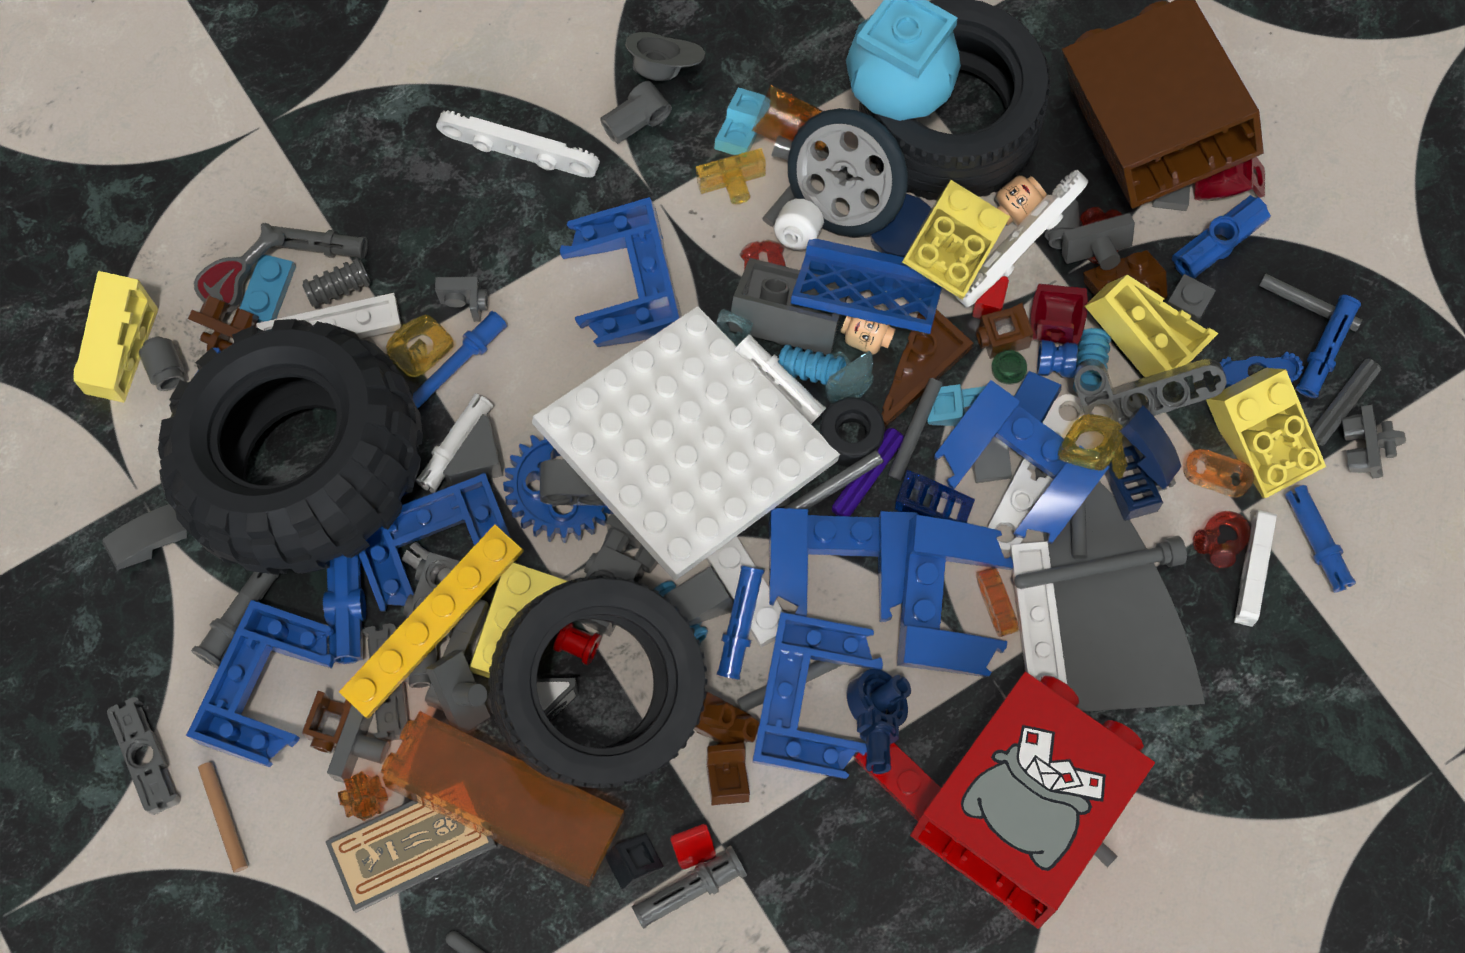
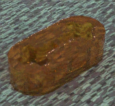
M1198 449L1190 453L1183 466L1184 475L1189 482L1230 497L1243 496L1254 482V474L1249 465L1205 449ZM1199 460L1205 462L1207 470L1203 474L1196 472V464ZM1234 472L1240 474L1239 480L1242 482L1238 486L1231 484V476Z
M992 567L977 572L978 587L997 635L1003 637L1018 632L1017 618L997 568Z

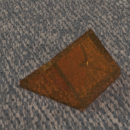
M770 85L752 131L776 142L778 135L793 140L799 128L811 117L823 112V110ZM817 141L815 149L822 150L826 144L822 141Z

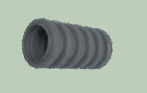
M356 257L353 259L354 263L349 264L345 262L343 263L344 267L340 269L338 266L333 267L334 271L330 273L327 270L323 271L324 275L321 277L316 274L313 276L314 280H303L302 286L312 307L314 306L317 309L322 302L329 304V299L332 298L338 300L340 299L339 295L343 293L345 296L350 295V290L354 289L357 292L362 285L369 287V282L371 281L362 261Z

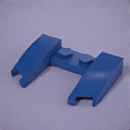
M650 197L568 221V228L576 232L572 246L561 245V257L568 259L627 248L639 297L635 300L575 317V321L581 329L589 326L598 336L593 341L597 347L647 340L682 317L662 242L663 236L657 211Z
M990 380L935 453L934 458L938 460L945 456L954 476L947 479V483L954 490L994 437L1009 446L1053 479L1013 534L1017 537L1025 538L1027 529L1049 533L1047 542L1052 544L1110 466L1081 445L1078 448L1073 446L1018 405L1020 401Z
M485 473L402 505L400 515L388 530L381 526L366 540L370 546L360 552L359 556L381 612H386L387 605L405 606L408 596L410 594L414 595L398 548L464 522L474 546L494 524L510 537Z
M772 509L769 516V604L774 606L776 599L780 597L798 606L795 615L807 617L808 555L878 557L880 622L891 620L890 608L902 604L909 520L916 516L917 512L881 511L879 517L808 515V509Z
M916 515L909 520L897 666L981 677L990 676L992 672L986 668L996 651L1004 653L1008 641L940 630L946 561L1006 570L1013 569L1011 557L1004 558L997 537L1002 536L1000 530Z
M251 600L186 736L200 745L270 768L273 765L270 759L287 744L293 747L300 737L242 716L245 705L271 651L332 669L334 656L327 654V636L333 635L334 630L330 626Z
M780 612L752 763L847 779L849 774L843 771V769L856 752L863 756L867 752L866 743L797 730L810 659L882 671V658L872 659L866 639L874 635L873 629Z

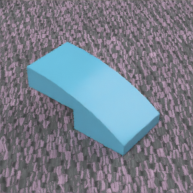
M738 87L727 108L726 120L715 139L714 149L746 159L763 121L770 97Z
M960 384L941 387L929 414L928 424L956 426L964 416V407L971 406L986 386L962 389Z

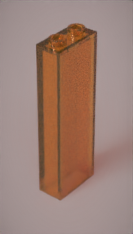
M419 711L414 721L411 719L407 721L400 735L402 743L396 754L391 752L387 756L381 769V773L384 774L382 779L386 788L590 887L624 820V810L573 785L546 777L524 761Z

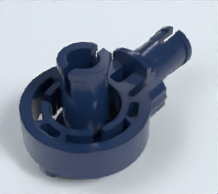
M876 669L866 670L849 683L847 703L853 717L857 720V732L860 733V738L866 742L867 771H872L874 774H884L891 770L890 744L899 739V726L906 721L908 716L906 698L911 694V686L905 677L901 679L900 675L892 677L888 673Z

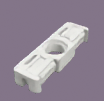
M1258 510L1252 518L1234 623L1253 627L1258 621L1277 518L1275 513Z

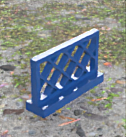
M815 238L808 241L806 255L792 293L790 304L930 334L942 287L902 263L904 257ZM835 282L840 287L830 291L825 285ZM815 289L819 295L814 296L802 292ZM870 290L874 296L864 298L859 292ZM849 296L854 302L846 303L841 302L839 299ZM904 297L909 303L900 306L894 300ZM884 304L889 310H878L873 306ZM918 311L926 320L911 317L909 314Z

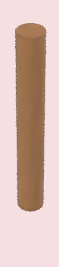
M212 762L204 763L198 766V770L233 873L243 871L248 868L217 774Z

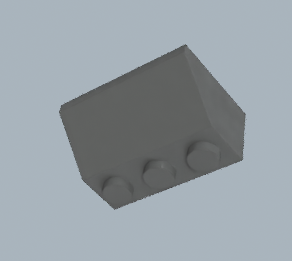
M749 258L733 296L728 330L744 336L750 334L753 337L773 341L779 345L788 344L793 347H801L804 350L811 349L813 353L820 351L827 355L831 354L843 315L790 304L800 270ZM835 282L825 285L830 291L840 288ZM815 289L802 292L814 296L819 295ZM847 297L840 298L839 300L846 302Z

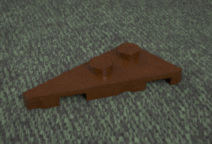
M937 309L930 334L911 330L906 348L901 356L894 381L883 406L882 416L885 428L923 394L929 378L939 380L973 348L974 343ZM918 312L916 318L926 320V318Z

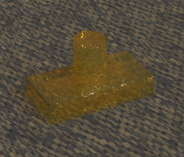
M762 148L696 166L697 184L700 193L704 194L726 187L732 204H741L749 200L751 195L746 181L766 176V159Z

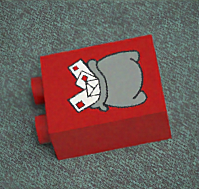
M1025 671L923 813L910 836L1034 927L1040 929L1058 910L1155 762L1141 753L1144 747L1143 742L1133 730L1113 720H1107L1101 725L1077 708L1079 698L1067 684L1052 676H1042L1037 680Z

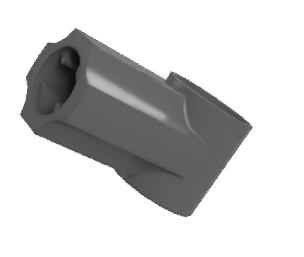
M645 81L637 85L630 92L627 101L602 116L600 121L609 138L618 144L645 125L653 127L663 122L669 116L672 107L652 82Z

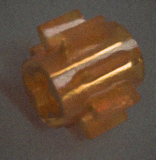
M361 771L349 779H344L346 790L338 792L340 805L344 806L346 817L349 818L354 815L365 821L376 814L382 813L380 802L387 801L388 796L385 787H382L378 775L371 777Z

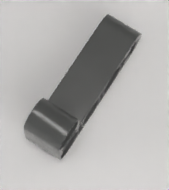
M1086 359L1077 366L1074 379L1086 420L1093 429L1098 431H1108L1124 426L1131 415L1138 409L1130 406L1127 402L1130 395L1134 393H1142L1148 398L1145 407L1155 416L1213 398L1222 393L1227 383L1222 365L1213 359H1202L1114 388L1105 365L1096 359ZM1087 370H1094L1102 378L1098 384L1090 386L1083 383L1081 375ZM1206 371H1210L1215 376L1214 383L1211 385H1207V382L1202 380L1204 379L1203 373ZM1190 375L1195 387V391L1190 392L1189 382L1186 378ZM1179 382L1184 387L1180 395L1169 397L1162 391L1167 383ZM1099 404H1106L1111 407L1113 413L1106 419H1099L1094 416L1092 410Z

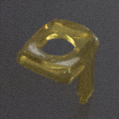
M423 315L401 326L388 340L386 351L389 358L404 373L411 377H417L425 373L445 356L454 346V341L437 321L429 315ZM424 335L433 341V349L427 354L426 343L420 338L408 350L406 349L407 343L415 336Z
M1086 414L1081 416L1074 422L1058 450L1059 459L1098 471L1104 470L1112 462V469L1115 472L1116 478L1121 479L1128 466L1123 449V434L1120 432L1122 425L1101 415ZM1096 431L1104 436L1103 442L1095 448L1082 449L1075 444L1080 434L1084 432Z

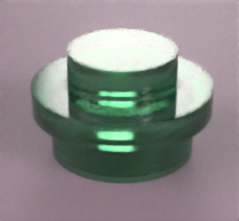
M1015 350L1002 351L993 359L991 366L993 376L1003 384L1013 385L1019 383L1026 375L1027 362Z

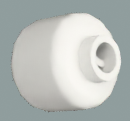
M805 199L790 200L782 207L774 225L775 236L787 248L805 250L807 249L808 241L817 239L824 223L823 214L819 207L811 201Z

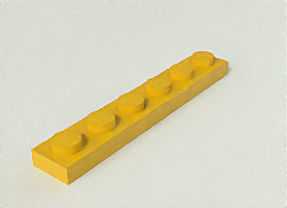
M494 524L344 685L339 693L362 715L370 718L524 550Z

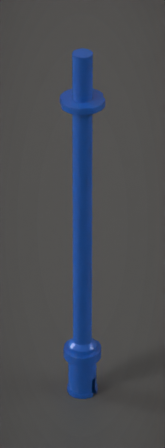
M490 311L489 315L472 331L467 330L463 334L462 346L413 393V401L417 409L472 355H483L488 350L486 346L503 329L507 328V324L496 312Z

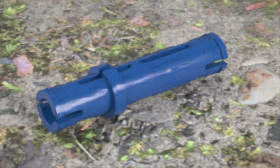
M1341 295L1339 297L1338 303L1315 351L1310 352L1306 359L1309 364L1299 385L1296 387L1300 394L1309 398L1319 396V391L1328 372H1332L1336 366L1334 361L1358 309L1361 307L1359 300L1348 295Z
M1307 485L1294 488L1296 492L1294 494L1290 490L1285 494V497L1289 501L1315 552L1313 558L1316 564H1321L1333 587V592L1337 593L1346 590L1345 585L1352 587L1356 584V581L1341 556L1344 551L1340 545L1335 544L1308 491Z
M742 565L740 567L741 571L727 634H723L721 639L725 643L717 675L739 680L741 678L740 673L746 647L751 646L752 640L748 638L762 575L764 574V570Z

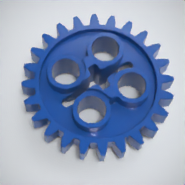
M531 435L530 448L520 443L519 452L522 457L510 456V463L515 468H505V477L510 479V481L504 482L503 487L504 491L511 493L505 497L506 504L516 505L511 510L512 517L523 516L521 528L525 529L533 524L534 537H537L544 530L547 531L548 542H551L555 533L560 534L562 542L566 543L568 533H573L575 538L580 541L581 530L586 529L593 535L595 534L594 522L603 526L606 525V517L603 512L614 514L607 506L570 505L573 508L572 511L562 515L554 511L557 505L541 502L540 491H532L527 486L532 481L540 480V468L538 465L541 462L561 455L545 437L544 440L539 441L537 437Z

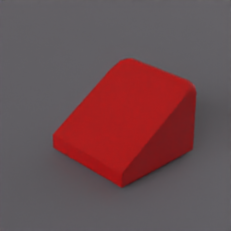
M1002 276L975 302L973 317L981 319L983 315L1002 310L1009 283L1008 277Z
M699 825L672 835V838H670L681 869L693 867L702 861L706 862L716 857L707 825Z

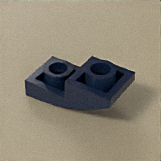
M1142 405L1131 415L1120 432L1143 454L1137 465L1162 489H1165L1182 467L1173 443L1161 424Z

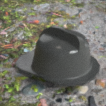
M650 32L633 33L626 39L625 45L633 55V70L641 76L655 81L671 80L678 75L682 67L699 64L705 58V51L701 46L685 40L667 38Z

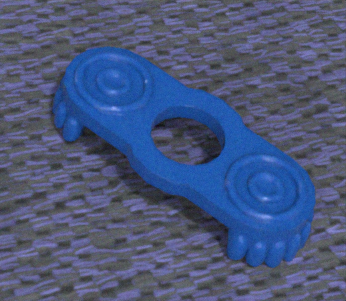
M1285 352L1282 357L1276 358L1253 356L1247 360L1231 361V357H1227L1220 362L1226 375L1227 383L1225 388L1249 377L1248 368L1255 364L1261 365L1264 368L1286 369L1292 383L1301 376L1304 368L1299 356H1295L1294 353L1289 354V352Z

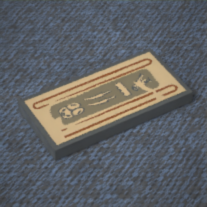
M466 776L325 841L352 910L355 913L497 847Z

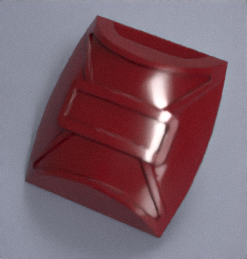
M1255 157L1195 182L1194 199H1220L1250 189L1259 198L1265 197V168L1259 159ZM1254 168H1255L1256 173H1257L1258 182H1257L1256 175H1255V173H1254Z
M1039 283L1031 308V327L1034 333L1032 340H1048L1058 343L1068 342L1079 345L1087 318V309L1085 308V305L1088 303L1087 288Z

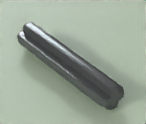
M1369 358L1365 359L1313 426L1311 431L1318 446L1325 445L1341 424L1342 418L1348 415L1379 374L1381 366Z

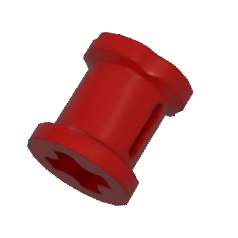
M569 623L559 631L555 640L554 650L560 653L565 651L582 659V664L588 666L597 653L602 636L598 633L588 634L573 627V623Z

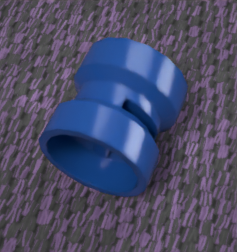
M1041 340L1037 360V374L1049 376L1055 371L1061 377L1074 378L1078 352L1077 343L1066 342L1056 347L1053 341Z

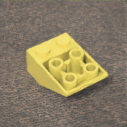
M950 180L924 220L902 263L960 299H963L1010 216Z
M1265 368L1224 389L1221 394L1206 399L1219 432L1263 498H1267L1326 467L1286 369Z

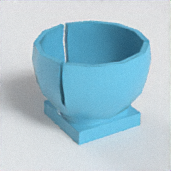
M883 0L874 14L858 26L846 58L847 71L854 96L872 113L899 121L928 116L939 108L951 96L961 67L953 33L958 17L927 0Z

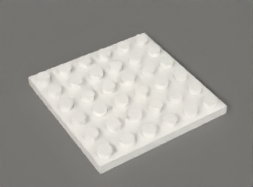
M698 306L535 414L532 419V424L674 581L835 464L840 456L765 376L758 373L759 369L734 351L737 346Z

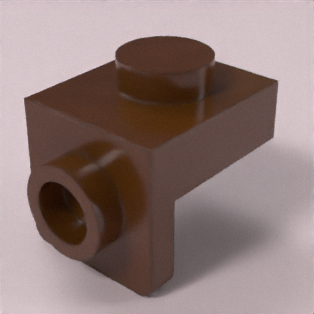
M723 742L707 747L706 770L711 806L749 802L750 792L745 766L746 751L744 743L733 744Z

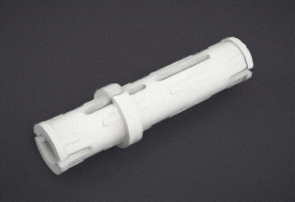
M749 334L734 349L736 353L759 369L758 373L765 376L810 424L826 409L778 363L780 359L775 354L771 356L758 344L752 335Z
M479 394L472 396V399L440 446H435L432 450V458L419 477H417L416 482L427 491L429 489L431 493L437 491L445 477L443 471L482 414L487 416L493 408V404L483 396L480 398Z

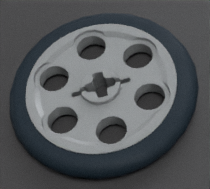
M843 108L823 111L811 117L799 128L791 143L788 155V179L791 191L795 199H805L819 207L824 219L822 229L848 237L871 235L884 229L893 221L903 206L908 181L904 154L890 131L872 116L857 110ZM846 131L853 132L857 136L859 142L857 149H851L845 144L844 135ZM817 141H822L828 146L829 155L826 159L817 155L815 151ZM872 155L882 159L884 163L882 173L874 172L871 169L869 159ZM845 167H848V173L853 175L849 180H846V174L841 172ZM813 174L820 175L825 183L823 191L813 188L811 184V176ZM866 189H873L877 192L879 196V204L877 206L870 205L866 201ZM837 198H843L848 202L850 206L848 215H844L837 210L835 204Z

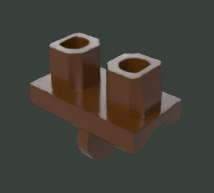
M208 295L200 312L191 310L188 319L215 330L212 334L203 332L200 336V341L207 344V351L212 347L223 351L233 344L228 342L229 337L233 338L232 334L251 326L256 328L259 316L237 308L231 324L224 323L222 321L230 304Z
M705 691L707 693L706 699L703 701V706L705 707L703 712L700 713L699 725H695L693 730L718 743L754 742L759 728V721L750 714Z

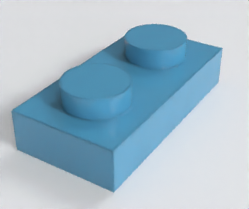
M263 254L257 261L240 309L259 316L257 323L277 319L296 269L294 262Z

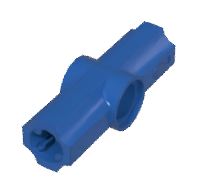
M1250 195L1224 216L1213 219L1209 228L1173 255L1172 261L1176 266V270L1182 276L1186 274L1194 279L1217 260L1228 257L1235 246L1269 221L1271 215L1268 212L1267 205L1259 197L1256 198ZM1215 235H1223L1227 240H1220Z
M359 554L352 558H347L344 555L330 560V568H327L328 591L324 592L323 610L326 623L334 630V634L328 637L329 654L334 656V663L353 664L363 660L362 621L366 620V600L364 591L361 588V559Z

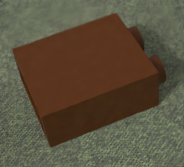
M1196 0L1158 1L1145 7L1137 17L1106 30L1102 28L1089 30L1082 34L1074 44L1062 48L1071 91L1132 209L1264 154L1259 109Z

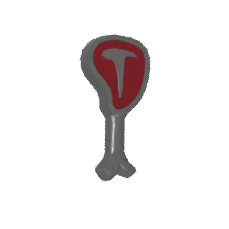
M261 223L259 239L243 256L226 257L216 260L206 266L196 276L194 290L203 303L209 295L230 304L226 314L236 310L243 298V283L250 275L252 265L269 248L283 245L285 241L284 233L273 231L269 223Z

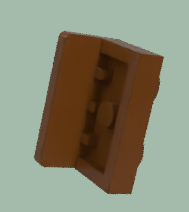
M1148 250L1136 252L1122 258L1120 263L1113 269L1103 270L1099 265L1096 268L1083 272L1084 283L1094 296L1106 284L1129 275L1163 297V300H1166L1168 297L1166 270Z

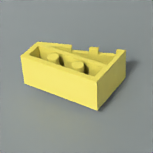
M101 271L97 273L80 354L74 368V382L84 394L125 403L140 362L139 350L143 343L148 340L158 312L157 306L138 279Z
M1125 275L1106 284L1085 305V308L1145 378L1189 364L1218 334L1211 328H1203L1190 319L1191 315L1183 310L1177 311L1163 302V297L1129 275Z
M513 563L498 580L469 665L471 672L490 678L489 667L492 664V655L495 652L497 641L500 640L502 632L506 629L511 619L534 598L555 586L567 582V580Z

